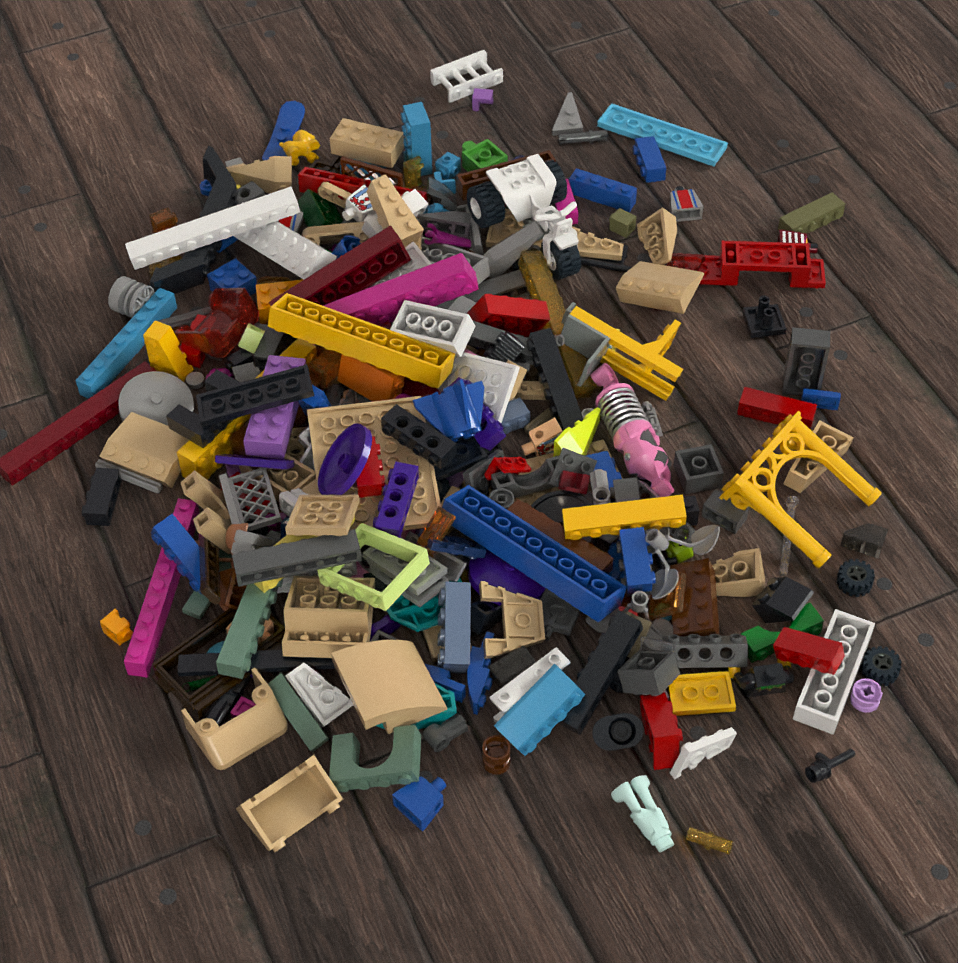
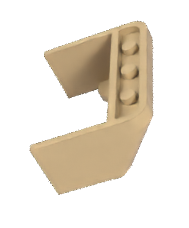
M364 222L307 227L302 232L303 237L319 246L321 244L339 243L346 235L359 238L360 243L369 239L362 231Z
M256 668L251 669L255 689L252 692V700L255 706L220 727L215 720L205 718L195 723L185 708L181 710L186 729L212 766L218 770L229 768L287 731L288 725L284 713L272 689Z

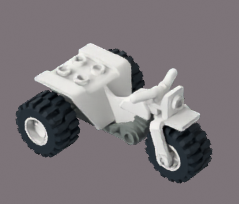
M539 154L529 156L527 160L501 169L494 168L486 171L487 176L492 182L487 181L468 189V208L470 213H472L473 220L480 228H486L503 222L506 204L516 221H523L525 224L523 228L534 221L538 223L544 233L537 240H543L541 243L543 264L554 279L560 280L577 274L580 271L581 258L578 250L579 240L577 239V231L572 228L573 220L565 218L577 207V203L571 202L560 211L551 205L563 201L567 195V183L564 173L554 160L544 162Z

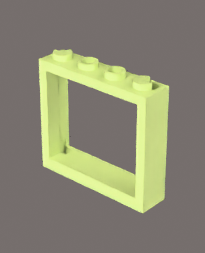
M361 523L355 529L360 549L364 545H368L405 560L409 564L383 592L337 574L345 564L317 570L319 580L326 587H331L342 594L345 593L354 597L358 601L366 602L375 608L386 611L430 564L426 548Z

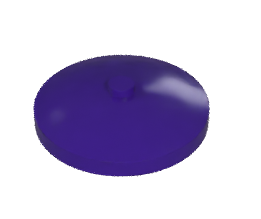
M353 424L346 428L331 445L323 460L318 476V490L322 495H343L361 474L372 446V434L367 427L362 424Z
M484 548L486 550L484 558L470 560L467 572L468 579L479 595V584L481 581L488 582V585L500 586L505 588L506 591L515 594L520 593L538 600L546 589L486 548ZM492 602L501 606V602Z

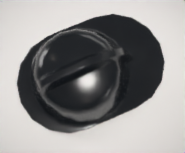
M630 713L605 716L595 723L592 737L599 748L607 751L630 748L641 741L643 725L637 716Z

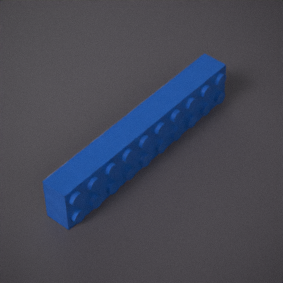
M470 485L444 499L442 514L445 522L576 609L588 615L591 619L600 622L621 606L627 589L625 585Z

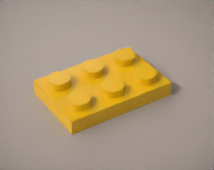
M729 671L682 674L667 687L669 700H671L673 706L672 714H676V716L736 711Z

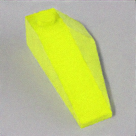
M597 407L585 415L582 422L576 421L575 427L566 428L554 440L553 457L559 456L562 448L584 456L587 455L600 422V408Z

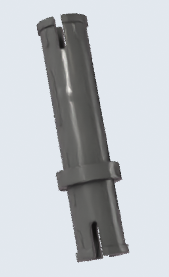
M588 130V132L558 134L559 145L587 141L593 143V141L607 140V130Z

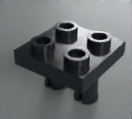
M766 295L760 296L758 306L743 308L742 313L751 338L786 334V326L778 304L769 305L770 300Z

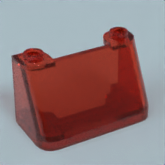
M215 288L208 299L212 311L194 331L187 325L180 326L174 332L177 339L181 343L212 357L224 358L241 340L248 323L254 325L259 319V311L245 288Z

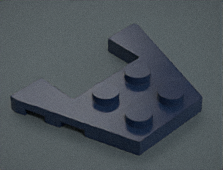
M415 529V534L418 537L429 539L427 547L432 551L445 552L456 556L465 555L467 558L474 560L485 557L486 550L475 541L454 535H443L440 531Z

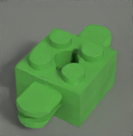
M489 139L477 145L473 141H467L462 145V167L467 172L508 161V156Z

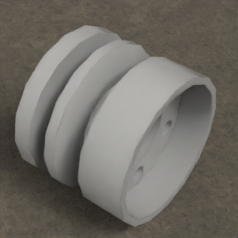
M122 276L113 284L109 293L108 304L111 310L132 318L155 292L149 285L137 282L127 276Z

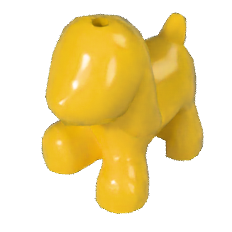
M298 130L292 137L293 141L279 143L285 154L291 156L292 165L294 166L299 164L298 156L306 157L308 162L312 164L316 159L319 160L318 155L312 151L318 149L320 144L307 131Z

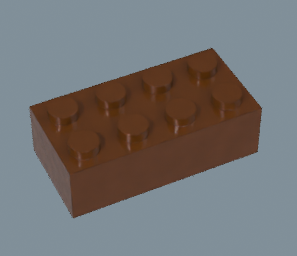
M709 558L669 565L670 569H676L679 574L678 583L671 592L673 634L678 636H688L690 634L700 636L720 635L715 570Z

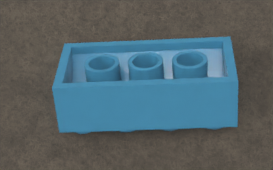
M554 664L510 708L494 727L526 756L536 748L543 737L551 733L552 728L558 722L565 719L567 713L581 702L585 694Z

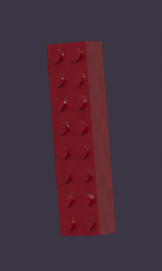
M390 225L269 301V304L272 306L288 293L323 306L365 290L411 261V258L400 237Z

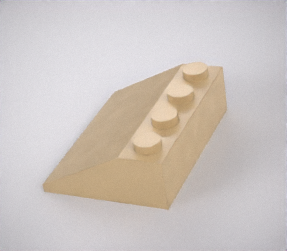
M640 261L622 275L616 286V291L620 302L684 314L704 273Z
M131 412L109 437L100 457L107 462L173 488L181 471L177 451L189 440L169 429V426Z

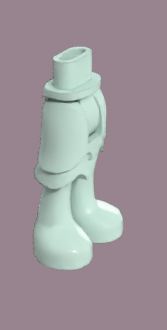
M646 775L637 776L631 780L630 784L629 782H624L611 793V797L617 803L624 801L632 812L630 817L634 820L633 822L650 841L651 845H655L657 850L662 852L674 845L670 837L672 833L669 830V825L662 810L655 805L648 789L650 785L648 777ZM633 791L638 794L646 809L640 807Z

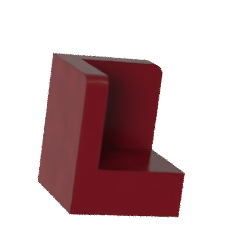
M563 470L558 489L586 495L590 475Z

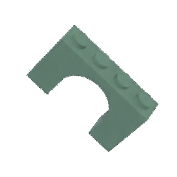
M415 725L394 727L392 752L383 764L374 768H362L359 766L360 742L354 733L333 735L329 778L339 792H347L354 789L366 790L370 787L378 786L389 787L395 784L408 785L411 782H419L421 734Z

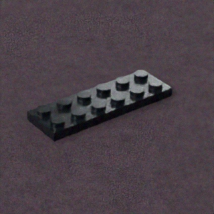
M306 364L196 395L200 423L204 427L315 395L309 368Z

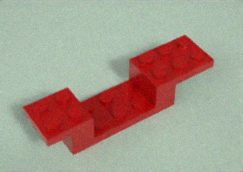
M721 241L719 256L685 255L684 258L685 269L704 273L699 283L703 285L737 286L739 271L789 272L790 287L825 288L826 285L823 259H810L809 243Z

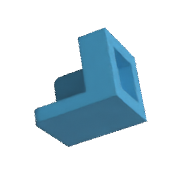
M440 171L434 172V179L444 184L455 194V179L442 180Z

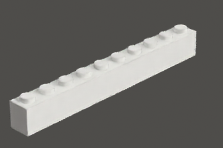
M288 187L125 243L132 265L136 270L300 213V209L292 187Z

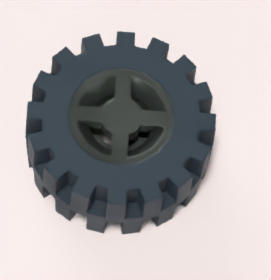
M849 559L848 562H843L837 574L836 582L837 585L839 584L838 588L840 590L843 589L844 594L849 593L851 597L852 595L859 597L860 594L865 596L872 589L875 579L874 569H871L870 564L866 565L865 561L859 562V559L855 561Z
M878 646L877 649L873 647L866 652L861 670L863 676L866 675L865 679L874 680L880 686L882 684L888 686L889 683L893 684L897 680L902 662L899 660V655L894 654V650L889 651L888 647L882 649V646Z

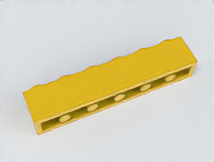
M683 495L562 509L565 539L578 540L588 536L597 538L605 534L619 535V530L638 527H644V530L654 528L660 530L664 527L679 528L682 525H686L687 517Z

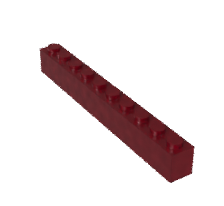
M144 361L2 456L0 458V475L12 486L23 480V478L119 414V396L129 380L139 374L157 370Z

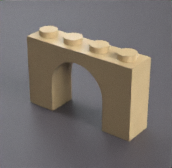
M194 470L180 483L184 495L204 509L193 519L197 532L230 554L231 549L226 546V531L232 523L224 493Z

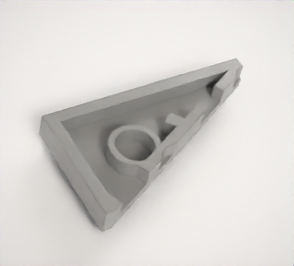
M569 92L552 129L553 136L583 132V125L572 92Z

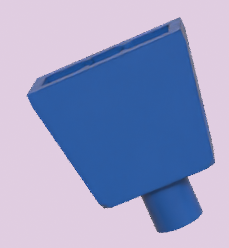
M419 777V782H411L392 794L393 805L423 832L443 807L444 802L441 791L447 787L446 783L440 777H437L431 783L424 777Z

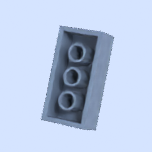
M445 582L444 588H440V593L438 594V606L442 607L440 608V613H438V626H441L437 637V646H441V649L437 655V666L450 671V673L465 674L470 666L471 582Z

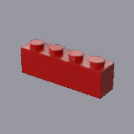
M744 387L737 415L779 425L781 422L783 423L789 414L793 416L800 411L801 421L811 430L817 404Z

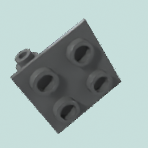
M562 448L548 484L558 487L563 470L590 475L594 471L597 460Z

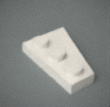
M305 663L286 675V678L321 728L353 706L351 698L349 699L341 693L342 691L336 686L333 687L324 680V677Z
M731 727L726 730H718L715 734L708 737L703 736L693 743L687 742L681 747V753L670 774L676 779L681 776V772L688 767L692 770L697 767L704 757L710 759L729 748L737 733Z

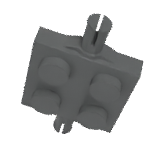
M546 588L541 597L546 641H549L552 632L570 636L581 611Z

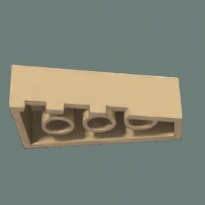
M820 420L813 430L840 457L848 451L854 438ZM796 458L787 474L784 485L801 493L827 468L820 462L810 458Z

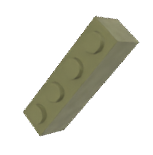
M832 192L780 217L778 231L787 230L806 234L813 232L836 219H840L844 214L845 203Z

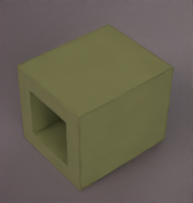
M621 208L612 213L609 218V230L625 238L636 228V216Z

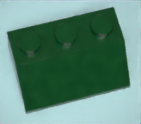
M307 189L297 201L300 212H303L304 222L308 227L342 224L343 222L335 204L322 198L318 193Z

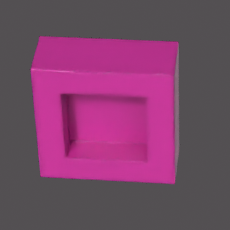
M241 696L230 712L231 717L235 718L255 706V703Z

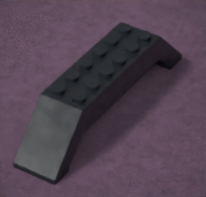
M208 146L203 157L204 179L209 181L212 189L200 218L239 204L235 180L213 147ZM222 240L185 252L182 259L162 268L156 267L150 279V286L154 289V292L162 288L177 294L203 284L205 279L208 278L207 274L211 272V264H214L216 261V252L221 249Z

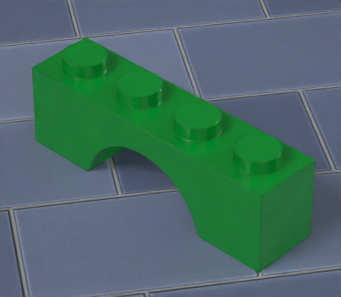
M810 602L805 604L794 621H790L791 626L789 628L817 636L822 631L824 620ZM756 626L741 633L742 636L746 635L748 659L751 663L758 660L762 661L775 653L773 644L781 631L772 632Z

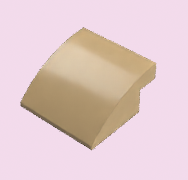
M294 576L284 607L285 633L282 640L283 657L332 658L331 653L370 642L373 606L366 602L358 601L345 593L342 594L331 587L324 586L320 583L318 576ZM347 577L375 589V578Z
M372 641L331 653L333 663L366 730L383 723L387 734L394 732V727L412 725L447 710V706L414 643L411 641Z

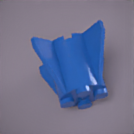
M461 379L454 385L444 388L440 395L438 392H435L432 395L413 400L415 409L438 432L454 442H457L462 437L464 440L472 438L476 433L482 431L481 418L484 398V385L482 381L466 385L463 379Z

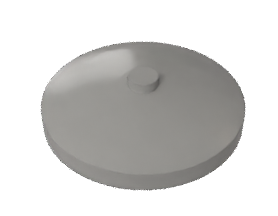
M159 371L145 372L133 377L121 390L119 414L122 421L133 412L168 426L166 415L178 404L193 412L194 400L188 386L178 377Z

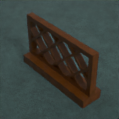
M344 156L340 159L341 173L343 175L357 177L353 173L356 171L362 179L370 180L369 176H372L374 179L378 178L377 172L382 176L387 175L393 185L403 187V174ZM346 164H350L353 169L350 170ZM360 168L365 169L368 174H365ZM390 177L397 178L398 182L395 183Z

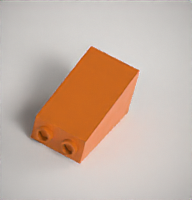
M341 354L337 381L373 402L395 399L400 395L404 386L405 376L396 375L391 371L379 369L372 364L363 363L358 359Z

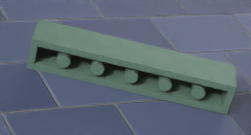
M283 579L274 588L269 589L265 593L255 584L247 585L216 661L218 674L243 679L245 672L249 671L251 656L257 651L258 638L263 636L265 620L270 618V608L276 602L278 587H282Z

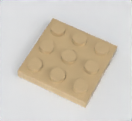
M299 495L285 527L286 535H347L360 502L359 495Z

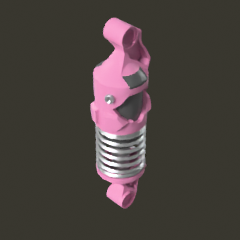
M603 363L590 375L598 386H603V390L597 396L595 404L596 408L601 409L600 415L607 426L609 434L612 436L615 449L624 455L627 471L632 478L637 477L638 480L650 481V488L660 497L670 496L674 493V488L670 484L671 472L667 465L668 456L663 448L659 447V436L656 435L646 417L633 388L628 384L619 383L613 369L607 363Z

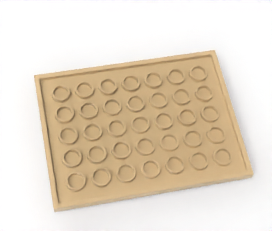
M421 396L307 409L317 490L319 471L333 442L349 426L362 424L371 431L372 436H375L376 444L380 443L381 455H378V460L382 459L383 471H380V476L384 475L385 484L388 485L389 470L394 468L395 461L419 466V479L403 530L443 526L444 520L434 466L422 456H417L408 447L402 446L393 437L387 436L381 427V418L396 404L426 423L425 418L415 409L413 400L421 398ZM356 481L343 495H358ZM382 487V495L359 498L360 502L355 513V522L349 530L356 529L361 523L373 526L374 517L379 515V501L384 499V487Z

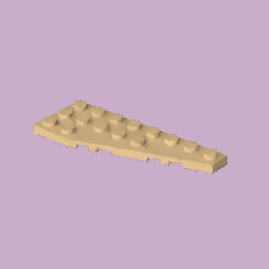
M505 209L504 221L489 227L486 247H492L521 230L525 224L523 221L517 222L511 211ZM572 226L577 231L580 257L622 260L624 244L607 238L600 239L594 237V234L590 232L585 234L580 232V229ZM543 240L536 241L534 245H538L541 248Z

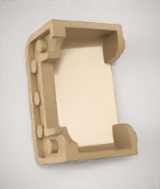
M313 755L276 782L241 804L236 810L268 851L273 849L274 852H277L286 845L284 840L324 812L328 811L331 814L340 807L338 803L343 798Z

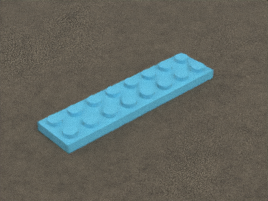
M612 103L597 121V127L632 139L654 136L659 148L711 166L716 165L728 146V142Z

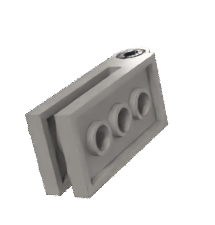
M373 547L361 553V561H359L366 571L372 573L387 585L409 564L405 560ZM429 555L430 564L401 594L418 607H421L440 593V588H444L445 582H449V579L445 577L448 573L447 567Z

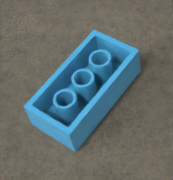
M423 103L403 105V112L401 113V120L404 123L401 126L402 132H404L405 151H403L404 161H407L408 171L412 172L413 177L433 174L431 125Z

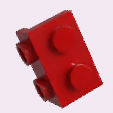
M494 457L484 476L487 480H491V474L501 471L518 475L519 473L530 472L531 467L522 457Z

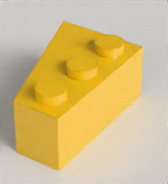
M154 321L143 334L150 366L159 372L172 374L184 382L187 375L194 368L192 365H188L185 360L187 355L179 349L180 343L171 326Z

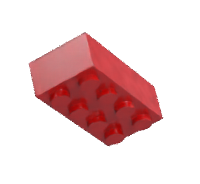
M484 294L467 312L473 321L504 331L508 330L516 335H524V337H529L531 332L541 330L550 321L546 301L523 299L522 297L514 298L506 295Z

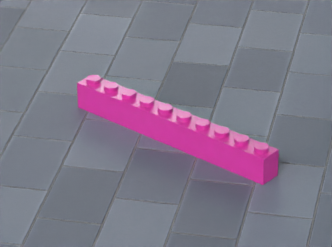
M178 498L173 515L193 538L196 530L193 519L200 514L198 504L193 500ZM161 548L124 659L128 675L149 676L181 574L177 570V565L173 560H169L166 557L163 548Z

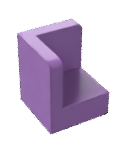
M474 88L472 111H479L480 103L493 104V90Z

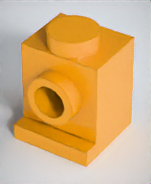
M117 609L111 611L100 621L103 633L119 646L128 641L133 635V631L130 630L131 625L129 621L124 617L120 618Z

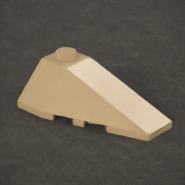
M291 156L269 157V160H255L254 163L247 165L242 163L226 167L235 180L236 185L239 184L241 187L253 181L265 193L271 194L292 185Z

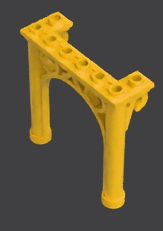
M798 411L793 416L789 414L783 423L781 422L772 433L774 436L772 438L769 437L761 445L764 449L762 451L758 449L751 457L753 461L751 463L747 461L740 469L742 473L740 475L737 473L721 489L723 493L719 499L727 501L731 497V502L738 509L745 510L749 506L762 514L813 561L812 564L819 569L832 554L793 520L779 504L775 492V481L782 465L796 458L816 460L831 471L868 507L879 498L882 492L877 487L871 486L801 421V412ZM779 444L783 454H775L773 452ZM765 460H767L769 464V469L764 467L759 468L760 465ZM758 474L766 477V486H761L757 483L756 476ZM762 492H767L768 498Z

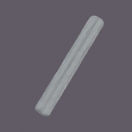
M98 459L95 463L96 468L119 469L122 480L152 492L160 493L163 488L162 483L105 460Z

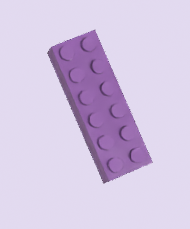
M269 355L263 376L306 365V359ZM298 401L251 414L243 440L246 455L284 459L299 407Z

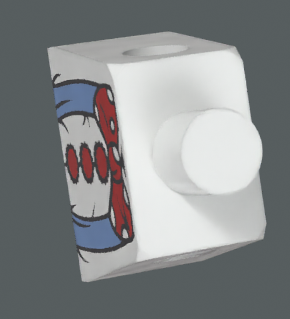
M365 185L361 186L347 198L345 211L342 212L345 220L348 221L353 218L357 222H364L367 216L376 214L366 192L368 188Z

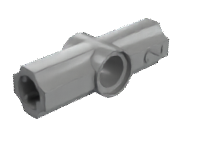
M602 469L594 470L590 473L593 505L611 503L607 471Z

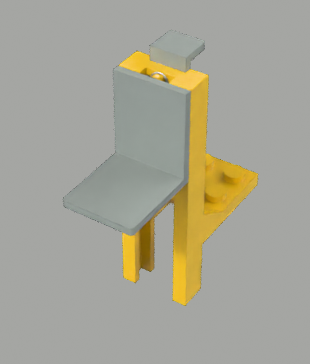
M572 302L566 309L561 321L564 327L560 335H563L565 345L589 358L578 386L581 387L600 362L602 364L607 363L614 371L666 401L675 387L651 372L655 370L673 382H676L677 378L680 377L683 368L663 356L671 346L681 322L674 320L671 325L667 324L663 331L664 335L660 334L656 341L642 345L581 308L575 307L576 303ZM609 344L640 361L642 364L637 365L610 349Z

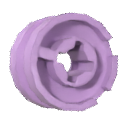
M867 678L856 681L850 696L853 707L865 713L876 710L882 698L881 686L874 680Z

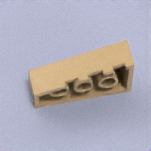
M387 175L372 180L366 192L373 210L376 211L377 220L382 229L384 230L391 225L400 237L404 247L413 241H418L424 229Z

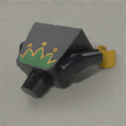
M777 659L778 663L752 667L745 675L740 672V667H728L730 678H733L738 686L745 690L746 698L786 692V684L794 681L791 663L783 662Z

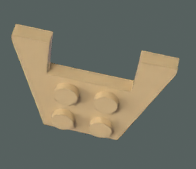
M485 581L480 582V601L501 602L504 639H484V659L544 642L545 630L541 600L520 593L515 594L506 591L505 588L500 586L488 585V582Z

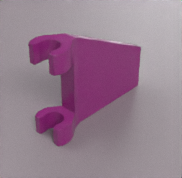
M428 223L427 227L432 228L433 231L427 230L425 236L432 237V239H425V244L444 243L470 248L471 240L440 231L434 224Z

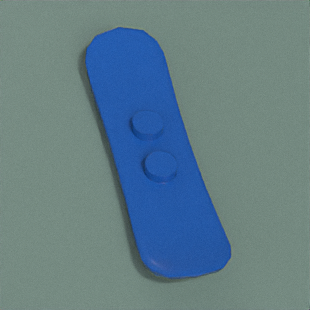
M288 101L282 105L274 131L262 156L263 161L269 160V157L287 156L279 143L293 141L292 137L299 130L305 114V107L302 103Z

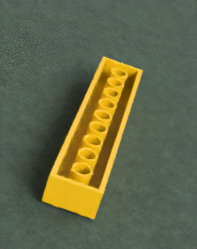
M288 293L270 307L268 327L273 328L275 331L284 332L294 338L306 340L310 344H317L327 350H333L344 356L358 359L360 362L372 364L379 369H385L396 375L405 376L412 381L427 384V386L432 388H439L452 373L456 353Z
M298 338L279 355L306 359L309 372L315 376L317 375V350L313 344ZM264 370L256 378L262 377ZM251 414L234 419L224 431H221L204 448L190 440L177 451L182 476L186 478L195 470L208 480L223 465L215 462V455H233L230 437L250 419Z

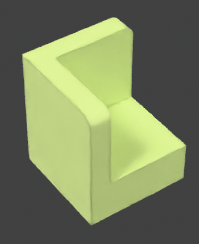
M248 323L238 346L254 354L265 331Z

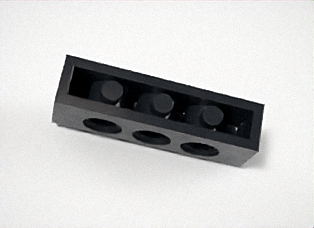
M399 405L393 406L381 418L382 431L387 436L393 437L402 446L411 449L417 456H422L432 466H437L442 470L456 456V443Z

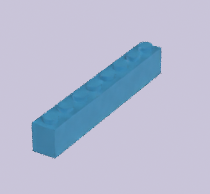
M159 288L76 379L81 396L89 399L107 387L145 345L143 334L152 323L169 318L177 309L174 293Z

